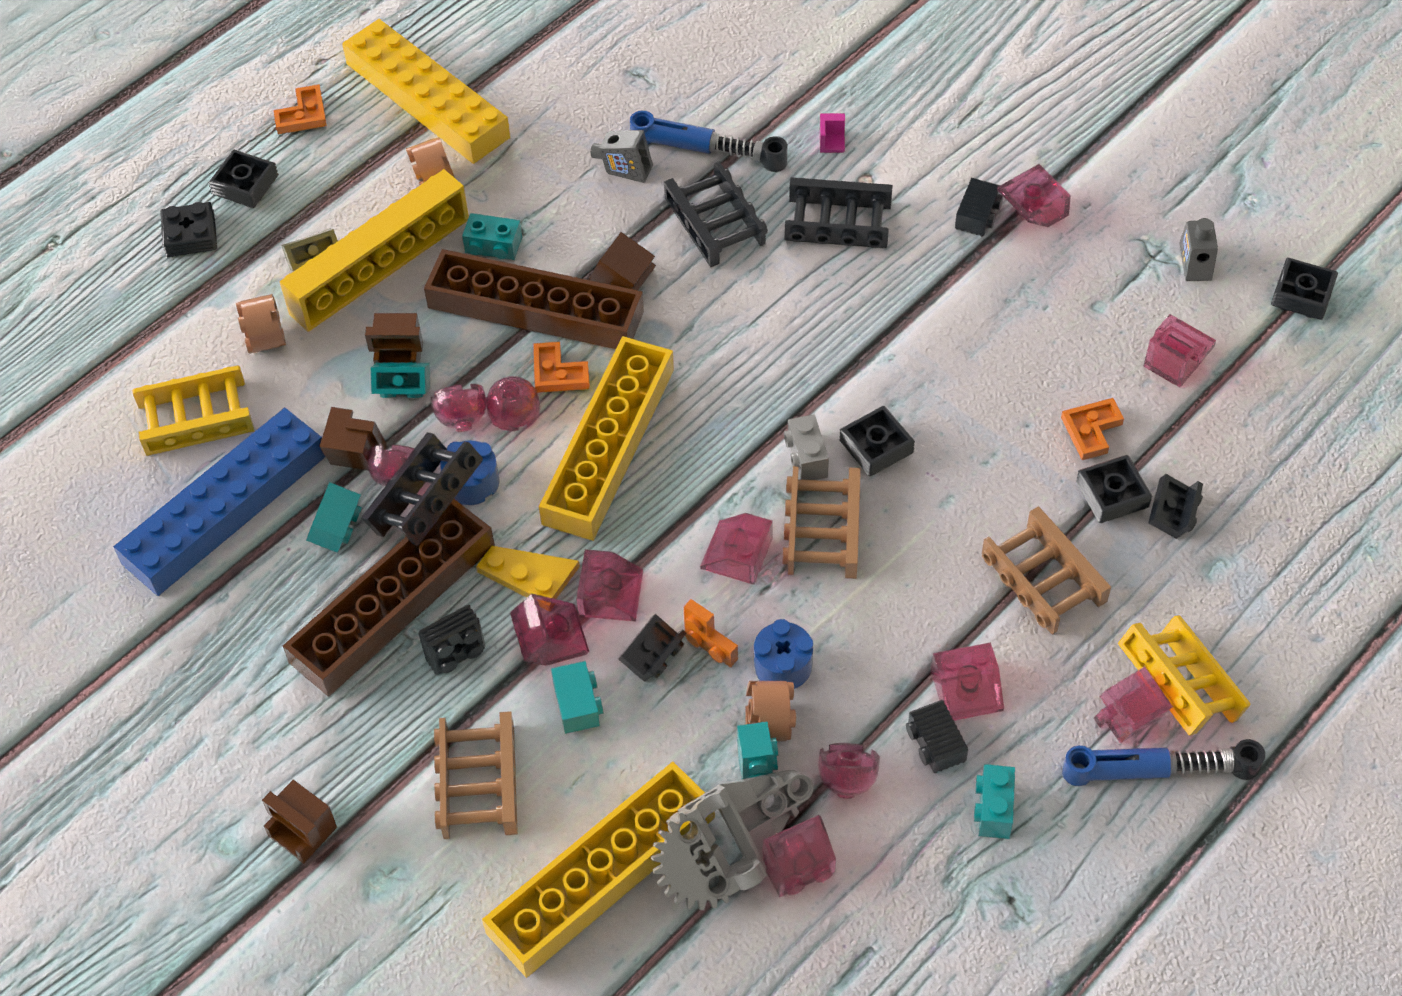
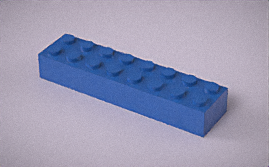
M284 407L114 545V550L121 565L156 596L161 595L326 457L320 448L322 437Z

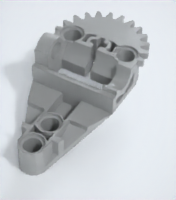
M795 770L775 772L720 784L679 808L678 812L674 813L666 821L669 832L663 830L658 832L665 841L654 842L653 844L654 847L661 850V853L651 856V859L660 862L661 865L652 870L654 874H664L657 881L660 887L668 885L664 894L669 897L676 893L674 902L678 905L686 898V907L688 909H691L695 901H697L698 909L704 910L707 900L712 908H717V899H722L725 903H728V896L739 890H747L759 884L767 876L765 871L767 867L764 860L779 841L778 837L790 815L796 817L799 813L796 806L811 797L814 787L812 780ZM799 779L800 787L796 792L792 793L791 784L794 780ZM773 794V805L765 808L766 798ZM716 810L720 811L743 855L741 860L729 866L719 845H712L716 839L705 820L709 814ZM686 821H690L691 828L689 832L681 835V825ZM703 850L700 853L702 858L700 860H697V858L699 857L698 851ZM719 875L717 886L709 889L710 879L713 876Z

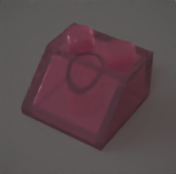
M1040 164L997 187V191L1028 223L1050 227L1069 216L1071 195Z
M748 513L719 520L700 569L754 585L773 539V520Z
M585 549L576 598L579 617L636 622L643 569L615 552Z
M531 593L510 612L524 661L547 666L584 656L590 652L575 604Z
M991 642L933 653L931 674L939 701L944 700L953 720L1004 711L1000 672Z
M820 815L763 840V861L767 867L765 871L779 898L786 894L790 896L795 895L812 882H824L835 872L836 857Z

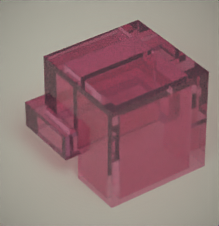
M1169 314L1155 330L1154 336L1149 341L1143 367L1180 388L1215 347L1216 340Z
M1143 667L1106 689L1099 696L1106 707L1094 717V720L1100 728L1107 724L1119 743H1122L1158 721L1173 706L1146 667Z

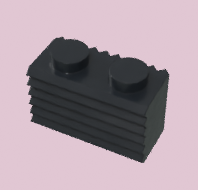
M971 177L956 213V230H965L982 237L985 235L987 228H993L996 219L994 211L995 209L1000 210L1004 195L1000 194L1001 185Z
M944 700L909 712L908 723H906L907 733L911 740H917L920 746L918 751L921 761L925 766L930 765L933 773L967 761L968 746L965 740H963L960 730H958Z

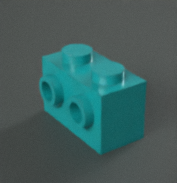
M470 213L462 235L465 253L515 260L522 240L520 220Z
M375 363L370 367L371 394H380L381 398H394L396 394H407L408 398H421L423 394H426L431 389L430 363Z
M329 482L306 541L338 553L342 543L348 544L353 532V528L349 527L350 522H357L362 507L357 505L361 494Z
M586 661L551 668L553 685L565 734L600 726L599 715L604 714L600 696L594 697L593 689L598 688L594 671L588 672Z
M768 722L738 725L737 751L742 780L771 774L773 770H778L776 738H770Z
M984 764L983 774L976 776L975 794H980V803H975L974 822H979L978 836L1010 839L1014 814L1015 767Z

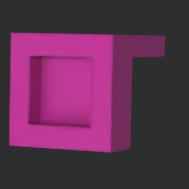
M820 113V153L845 152V113Z

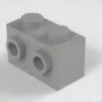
M815 414L788 419V431H784L786 447L791 448L792 467H799L798 475L800 480L828 478L829 457Z

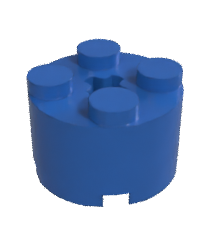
M468 440L466 442H469L483 458V461L454 499L463 505H477L484 502L485 498L492 494L493 496L496 493L500 479L496 457L491 446L486 442ZM464 441L450 443L447 446V451L456 452ZM441 461V462H440V468H441V470L445 467V465H446L448 462H445V461Z
M778 619L763 628L756 636L754 642V668L760 681L793 682L794 689L800 687L808 680L813 664V640L807 631L785 619Z

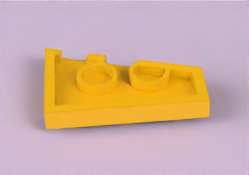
M491 546L476 568L477 573L550 609L579 569L580 564L578 560Z

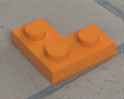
M320 84L295 88L298 106L273 110L278 134L327 126Z
M560 342L533 343L536 393L590 389L588 361L561 363Z
M1114 398L1064 410L1061 414V419L1081 460L1108 454L1109 446L1101 431L1121 426L1124 422V417Z
M690 599L684 606L686 639L693 646H700L709 652V655L716 662H723L732 667L738 660V645L715 630L713 613Z

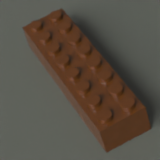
M445 249L441 250L424 287L427 307L429 309L612 349L617 348L622 336L634 339L644 313L643 291Z
M453 499L419 545H413L407 537L402 539L283 645L288 663L325 695L331 696L484 557L491 546H495L492 528L457 500Z

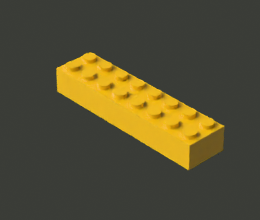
M377 19L342 43L346 64L472 164H475L511 138L508 117L381 19Z
M443 169L417 188L412 189L395 203L390 204L385 210L371 217L366 223L349 232L344 238L330 245L322 253L308 260L300 268L286 275L279 282L289 315L307 332L311 331L462 226L469 218L464 185Z
M622 336L538 506L541 525L594 541L674 371L673 350Z
M672 761L482 919L486 935L526 978L529 977L653 871L652 869L661 865L660 862L651 859V856L661 853V850L653 846L654 842L665 841L658 832L660 830L669 832L666 821L674 813L678 812L679 808L703 795L705 792ZM715 811L705 818L707 824L715 819ZM686 821L681 825V835L689 832L691 828L690 821Z

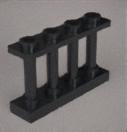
M720 161L714 163V176L689 186H678L673 178L664 181L665 200L710 268L720 264L719 253L722 252L723 248L753 236L760 246L766 244L768 229L764 220H759L753 204L746 201L741 187L735 185L728 168L724 169ZM719 185L724 192L695 205L694 203L690 204L687 200V197ZM728 202L735 208V211L707 222L705 220L702 221L698 216L700 213ZM740 219L748 227L720 239L713 238L710 234V231Z
M790 177L789 202H796L794 220L785 221L784 240L887 248L889 228L881 227L883 209H891L893 185ZM806 203L821 204L820 222L804 221ZM832 205L847 206L845 224L830 223ZM857 207L873 208L871 226L856 225Z
M427 432L361 519L377 536L384 537L391 527L395 526L399 527V530L413 545H419L481 464L483 458L466 441L461 444L456 452L447 451V448L435 434ZM441 461L448 462L439 474L433 473ZM425 483H431L423 495L417 494ZM409 504L415 505L406 517L400 516Z

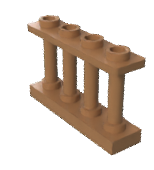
M793 466V475L787 476L786 493H792L791 500H786L785 516L790 517V523H784V540H789V547H783L782 564L788 565V575H794V562L840 564V567H845V578L857 579L861 468H849V479H843V481L800 480L798 479L799 467ZM798 491L842 492V495L848 496V502H842V505L797 503ZM796 515L842 516V519H847V526H841V528L796 527ZM795 538L841 540V543H846V550H841L840 553L795 551Z
M1039 506L1029 512L1027 529L998 546L990 537L985 538L983 541L982 557L986 564L995 568L1002 582L1014 590L1020 603L1024 607H1028L1035 615L1038 624L1042 628H1046L1052 635L1058 631L1059 616L1086 599L1092 600L1097 607L1108 602L1111 586ZM1032 538L1038 539L1045 547L1016 566L1005 555ZM1050 558L1056 559L1063 567V569L1035 586H1032L1023 575ZM1067 579L1074 580L1081 587L1079 591L1052 607L1041 596Z
M511 711L499 712L500 724H494V727L449 731L446 718H439V728L434 729L435 747H439L440 755L434 756L435 773L440 774V783H435L434 786L435 800L440 801V811H435L436 829H441L444 839H450V825L497 822L498 825L503 824L505 835L518 834L515 732ZM490 739L500 742V751H495V754L449 758V743ZM496 766V769H501V778H496L494 782L449 785V770ZM497 794V797L502 796V806H497V809L450 813V797Z

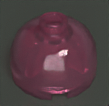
M508 376L499 379L488 390L486 397L487 414L493 425L502 430L517 431L519 427L526 424L529 427L539 417L541 406L538 392L531 382L522 377Z
M461 384L436 391L434 397L430 398L435 417L442 425L456 428L457 432L471 430L472 425L479 422L484 416L487 407L484 387L478 384H470L471 389H463Z
M383 445L371 447L368 450L367 462L372 479L377 484L385 487L394 474L408 461L414 448L402 445H392L391 450H383Z
M833 743L829 745L828 751L824 752L823 748L820 749L818 762L819 776L823 784L832 792L837 793V796L851 799L872 788L877 780L880 756L872 749L871 754L863 752V746L859 744Z

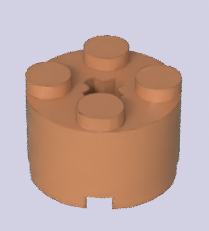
M439 137L406 148L410 162L416 161V164L412 165L417 180L423 179V181L419 182V185L443 169L454 177Z
M273 294L236 302L239 315L238 321L241 332L245 333V343L249 354L286 345L279 311Z
M749 681L746 696H752V699H749L748 706H745L746 724L768 722L770 738H776L777 741L791 740V728L796 726L795 709H790V700L794 698L793 682Z

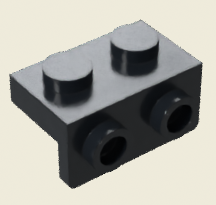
M1168 474L1160 477L1148 523L1176 539L1184 533L1192 531L1197 523L1196 513L1203 498L1201 495L1203 483L1197 481L1189 487Z
M654 614L618 660L644 682L652 676L658 678L668 666L665 661L669 655L674 657L684 646L685 643L681 640L687 633L683 629L677 633L658 615Z

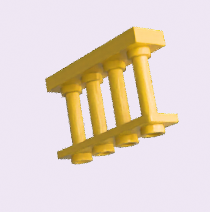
M240 366L225 367L215 371L198 373L188 377L134 388L132 392L138 408H145L148 430L138 432L146 456L254 432V425L248 407H240L237 387L245 385ZM226 390L230 411L214 414L210 393ZM199 396L203 417L187 421L183 399ZM172 402L176 423L159 427L156 405Z
M1180 615L1174 616L1161 633L1153 635L1149 634L1141 622L1132 624L1117 643L1189 736L1197 734L1213 714L1222 712L1228 721L1233 723L1251 705L1249 700ZM1168 644L1177 656L1168 658L1159 645ZM1186 666L1194 676V679L1186 680L1177 668ZM1204 689L1213 702L1204 703L1195 691Z

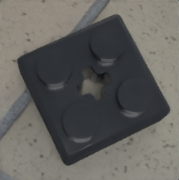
M234 149L208 182L212 191L211 194L250 208H255L279 175L277 173L278 170H276V163Z
M195 202L191 205L178 207L169 206L160 210L162 246L166 257L217 249L215 213L211 202Z
M1287 257L1271 305L1281 310L1305 315L1308 318L1323 320L1338 272Z
M881 406L840 429L839 441L868 476H873L914 453L915 440L886 406Z
M1129 455L1078 470L1076 483L1099 523L1150 507L1153 496Z
M470 605L463 606L421 629L418 633L426 662H428L436 675L442 672L449 673L453 671L458 663L468 658H477L482 654L486 646L480 620Z

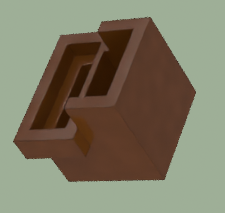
M620 232L599 260L589 280L639 290L656 266L652 262L655 255Z
M374 313L373 327H366L365 330L369 352H374V364L420 363L423 339L417 313Z
M331 407L320 448L330 465L373 471L377 453L385 454L387 446L375 421L352 418L353 410Z
M294 779L278 796L270 791L262 799L267 813L272 816L264 825L268 837L303 864L338 828L330 806Z

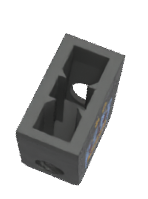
M643 130L609 131L602 144L593 143L591 146V157L602 159L605 170L609 175L645 183L653 167V162Z
M1208 218L1188 221L1185 224L1179 242L1185 281H1212L1218 252L1214 222ZM1199 254V258H1202V261L1196 259Z

